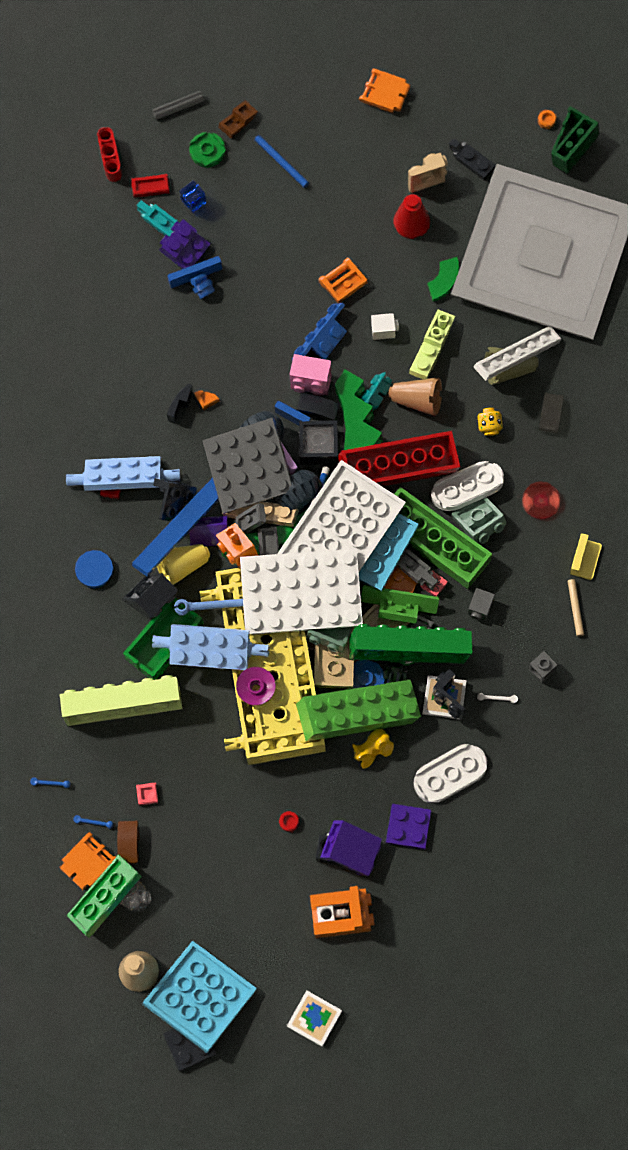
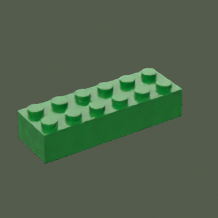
M359 624L349 636V659L464 664L472 654V631H466L465 628L447 630L445 627L427 629L425 626H419L416 629H411L403 625L397 626V628H389L388 625L370 627L368 624Z

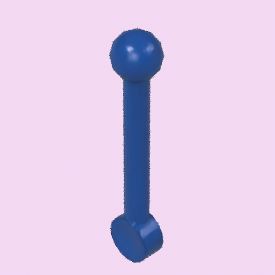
M31 778L30 780L33 786L38 784L64 786L65 788L71 786L69 781H43L37 778Z
M79 815L73 818L76 824L84 822L106 826L108 829H112L114 823L111 821L101 822L83 819Z

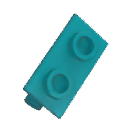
M386 372L379 375L376 374L371 380L372 386L361 397L363 401L373 406V411L378 408L383 400V397L378 395V393L386 395L392 385L391 378L387 376L384 378Z

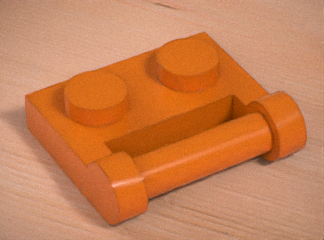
M349 258L343 260L340 266L325 277L321 276L318 279L322 287L330 293L337 303H341L368 283L366 277ZM345 270H350L348 273H346L340 279L335 281L333 284L330 283V281H332L338 275L343 273Z

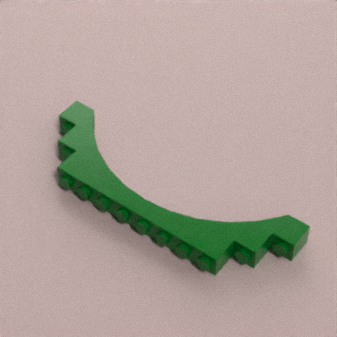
M347 370L343 371L335 383V392L344 413L346 428L344 450L383 443L382 432L368 425L374 417L373 406L359 399L365 391L364 380ZM307 509L297 516L294 527L277 526L279 551ZM258 532L245 534L260 556ZM225 552L224 554L222 553V556H223L224 558L228 559V558L226 557L227 553H226V552Z

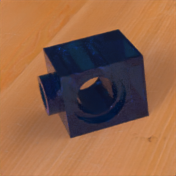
M194 180L179 190L181 201L192 213L206 203L205 192Z

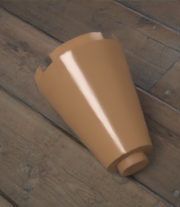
M439 378L394 383L393 387L389 388V398L392 399V402L429 415L438 414L442 397H439V391H442V382Z

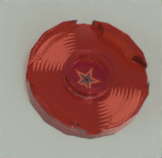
M539 481L532 483L524 491L522 504L528 515L536 519H546L557 512L560 505V495L558 490L551 486L552 484Z

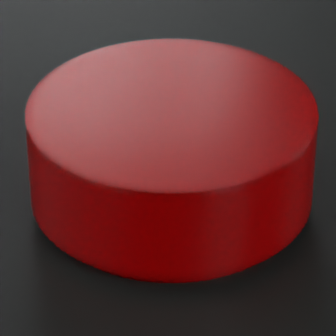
M291 811L284 812L279 819L280 827L286 832L295 831L299 826L298 816Z

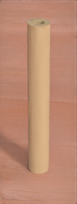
M575 579L568 580L576 635L580 637L584 636L576 582Z

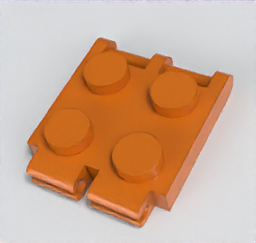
M372 69V76L369 82L366 83V89L363 96H360L359 101L391 113L394 110L400 111L404 98H406L409 92L410 84L406 83V79Z
M91 832L87 833L62 859L64 864L60 867L69 878L77 874L73 881L82 890L87 886L91 887L116 858V856L113 857L105 849L103 844L100 845L92 837L93 834ZM88 840L94 843L98 848L96 849ZM101 852H103V853L110 859V861H109L108 859H106V858L101 854Z

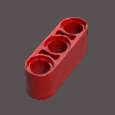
M103 127L98 131L97 137L105 174L109 181L116 182L121 179L122 170L115 138L110 128Z

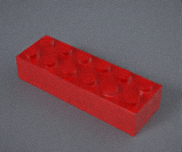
M452 431L343 450L338 456L339 462L341 460L380 486L456 473L460 468Z

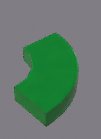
M457 257L439 262L440 271L438 276L433 281L427 283L433 302L446 296L454 286L459 273Z

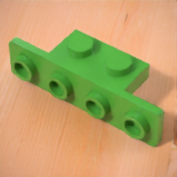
M363 585L361 602L378 604V618L416 624L418 611L437 613L439 597L386 588L381 592L372 586Z

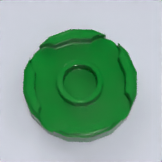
M200 133L191 140L189 147L190 156L193 162L199 166L213 167L224 158L225 144L222 138L215 133Z

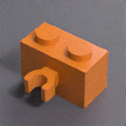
M236 523L216 535L219 540L217 546L223 554L226 552L229 562L232 565L236 564L239 569H241L240 557L259 556L252 542Z

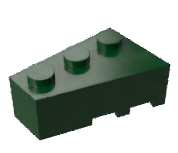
M569 106L567 116L562 123V129L551 152L553 166L568 173L600 135L599 122Z

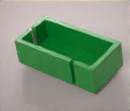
M176 597L172 602L166 603L162 607V612L155 618L153 617L123 653L126 661L136 669H140L145 676L154 680H158L169 667L170 650L168 648H153V636L170 637L172 624L204 625L202 617L193 610L189 611L186 615H178L175 611L176 607H174L175 602L178 600ZM179 604L178 608L180 610H183L185 608V604Z

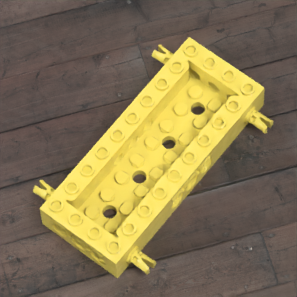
M241 569L217 571V589L199 591L201 602L243 599ZM244 606L222 608L225 628L245 630ZM305 631L249 635L252 644L267 645L261 642V638L265 635L271 636L272 641L268 644L270 646V649H268L269 656L251 655L248 660V668L261 667L270 673H277L279 677L275 681L276 688L272 698L265 704L254 706L243 702L237 694L236 682L244 670L232 669L243 735L237 738L224 739L225 745L231 744L225 746L226 752L237 749L246 750L248 765L326 752L324 739L305 740L296 706L303 697L316 695ZM255 685L252 689L258 691L260 686ZM276 710H283L285 716L282 719L275 718L274 712Z

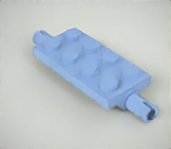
M161 456L85 460V472L83 474H66V485H84V491L155 488L156 486H153L155 478L180 481V469L163 470L161 468Z
M172 624L170 637L154 635L152 642H154L152 643L153 648H168L170 650V664L246 670L248 669V660L251 655L268 657V649H270L268 644H252L249 639L250 630Z

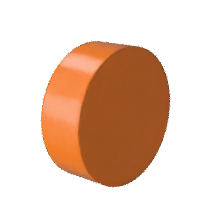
M550 110L542 111L538 116L539 126L543 129L553 128L556 124L555 113Z

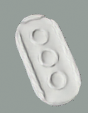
M483 461L473 464L438 480L431 492L432 501L441 510H458L499 491L504 483L503 471L495 463L491 464Z
M470 744L460 745L422 766L417 771L414 778L415 792L422 800L428 803L442 802L479 781L486 772L487 758L484 752L476 746Z

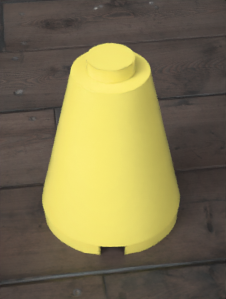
M202 544L175 547L157 566L159 574L163 573L174 585L207 563L210 552Z

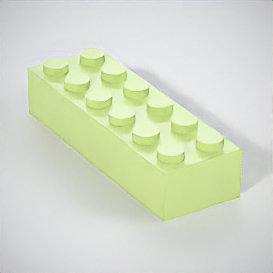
M166 675L158 680L146 678L138 683L126 681L122 683L123 685L118 686L106 684L103 688L98 689L87 687L84 688V691L67 690L64 694H60L62 717L67 726L183 709L177 677Z

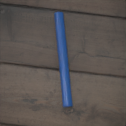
M260 135L255 138V141L304 188L308 186L309 182Z

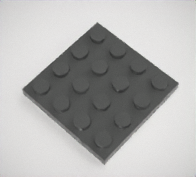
M269 418L202 440L222 513L225 514L279 497L287 493L290 489L289 487L292 486V479L275 418Z

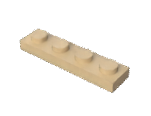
M260 502V504H264L265 523L294 527L299 512L298 509L290 510L288 507H282L280 504ZM254 505L222 514L229 518H235Z

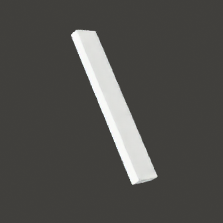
M548 326L477 362L474 368L487 381L551 348L562 339Z

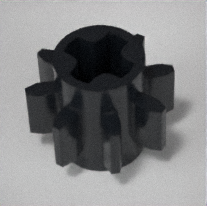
M391 662L389 667L385 666L383 678L387 679V683L405 681L408 670L404 669V665L401 663Z

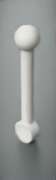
M483 693L477 695L480 701L484 699L505 700L511 703L518 701L516 695L511 697L489 696Z

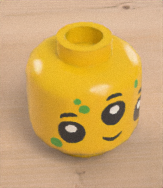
M485 408L483 413L478 414L479 431L484 433V436L497 435L503 429L502 414L499 411H495L494 408Z

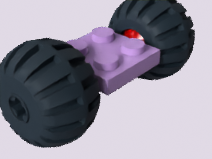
M269 411L256 413L240 426L242 428L269 418H275L281 441L285 434L281 419ZM282 444L292 479V486L289 487L290 489L287 493L277 497V500L282 507H288L290 510L298 509V514H300L311 505L312 499L322 489L320 479L308 470H301L295 473L298 467Z

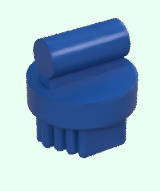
M201 273L190 280L191 284L195 287L193 288L194 293H197L200 299L215 291L212 286L213 282L211 279H207L205 273Z

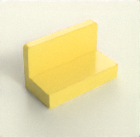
M581 533L570 574L592 580L602 544L589 541V535Z

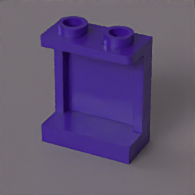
M334 820L320 858L343 865L357 872L360 876H369L374 868L375 857L380 851L382 839L343 820Z

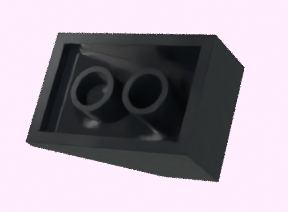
M150 573L148 577L144 576L122 600L144 616L155 618L162 612V607L166 603L169 604L175 599V593L178 590L163 574Z

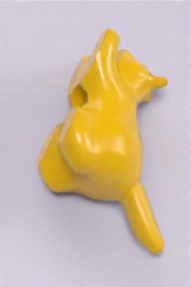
M383 729L374 730L362 745L352 744L354 758L357 761H362L361 767L363 769L369 767L378 754L387 757L394 748V744L389 740V735Z

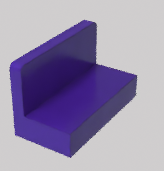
M227 516L203 517L189 532L190 545L217 546L219 540L216 535L227 529Z

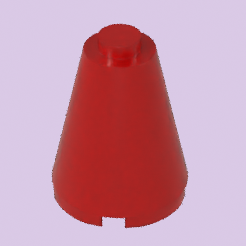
M414 194L404 198L394 216V226L402 237L414 239L424 235L430 227V216L420 197Z

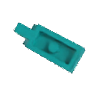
M142 200L137 204V210L142 214L141 217L144 221L164 236L172 234L171 228L177 221L175 218L156 204L148 206Z

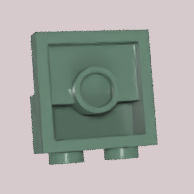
M487 497L452 513L453 519L464 529L465 534L478 544L487 542L491 534L501 532L506 525L504 515Z

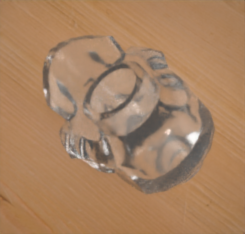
M138 881L120 903L123 908H127L131 912L144 911L151 901V894L143 886V883Z

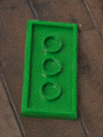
M118 854L67 914V917L90 938L142 876Z

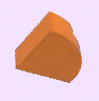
M203 391L194 393L203 410L220 402L219 398L213 393Z

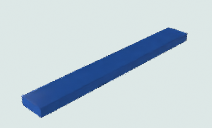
M213 478L132 562V566L148 577L219 501Z

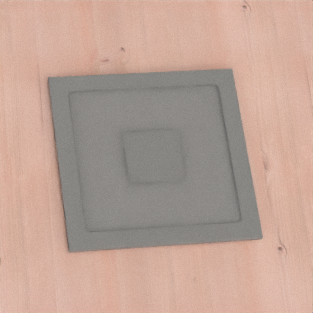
M496 164L451 296L593 340L628 236V205Z

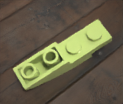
M437 310L409 374L421 379L428 378L448 337L455 319L454 315Z

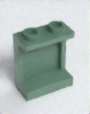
M353 627L322 630L310 629L307 632L306 638L315 645L322 644L327 646V649L337 653L339 651L342 653Z

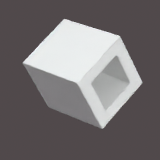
M393 313L371 315L373 340L395 338V331H399L398 320H394Z

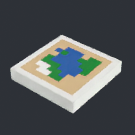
M428 675L423 714L453 718L444 705L441 707L433 700V687L437 682V676ZM454 679V684L447 691L462 706L464 703L466 680Z
M306 991L287 1027L322 1047L342 1010Z

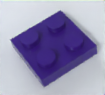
M392 804L386 844L425 850L431 810Z

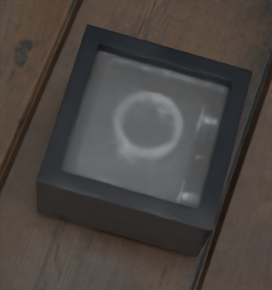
M299 421L300 465L338 464L337 421Z

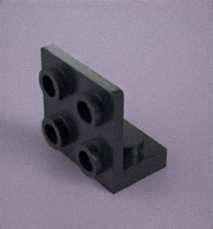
M155 478L153 486L160 487V491L165 492L159 519L172 521L195 497L197 487L181 482Z

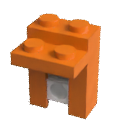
M358 886L350 887L349 891L310 895L315 938L371 931L370 926L374 925L373 913L369 914L368 906H372L371 895L366 894V888L358 889ZM350 906V908L348 907V910H346L345 908H340L336 910L334 909L336 907ZM325 910L332 913V917L328 920L321 917V913ZM350 911V919L335 920L336 918L349 916Z

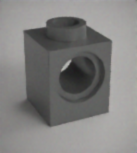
M476 588L468 609V614L471 615V618L478 621L487 619L494 600V594Z
M543 651L530 663L528 670L543 683L556 671L557 664Z

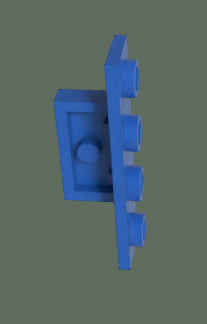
M343 303L332 304L327 310L328 314L317 322V328L305 337V343L299 346L294 351V354L305 356L311 349L321 359H326L347 332L335 320V317L345 305Z

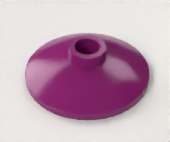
M251 667L244 670L236 682V690L240 699L254 706L268 702L274 695L276 688L272 674L261 667ZM258 685L260 686V689L258 691H254L252 689L253 686Z

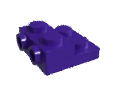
M182 219L180 223L176 221L172 226V234L170 236L165 235L161 240L160 244L162 246L159 251L179 267L185 269L193 266L210 243L196 233L197 230Z

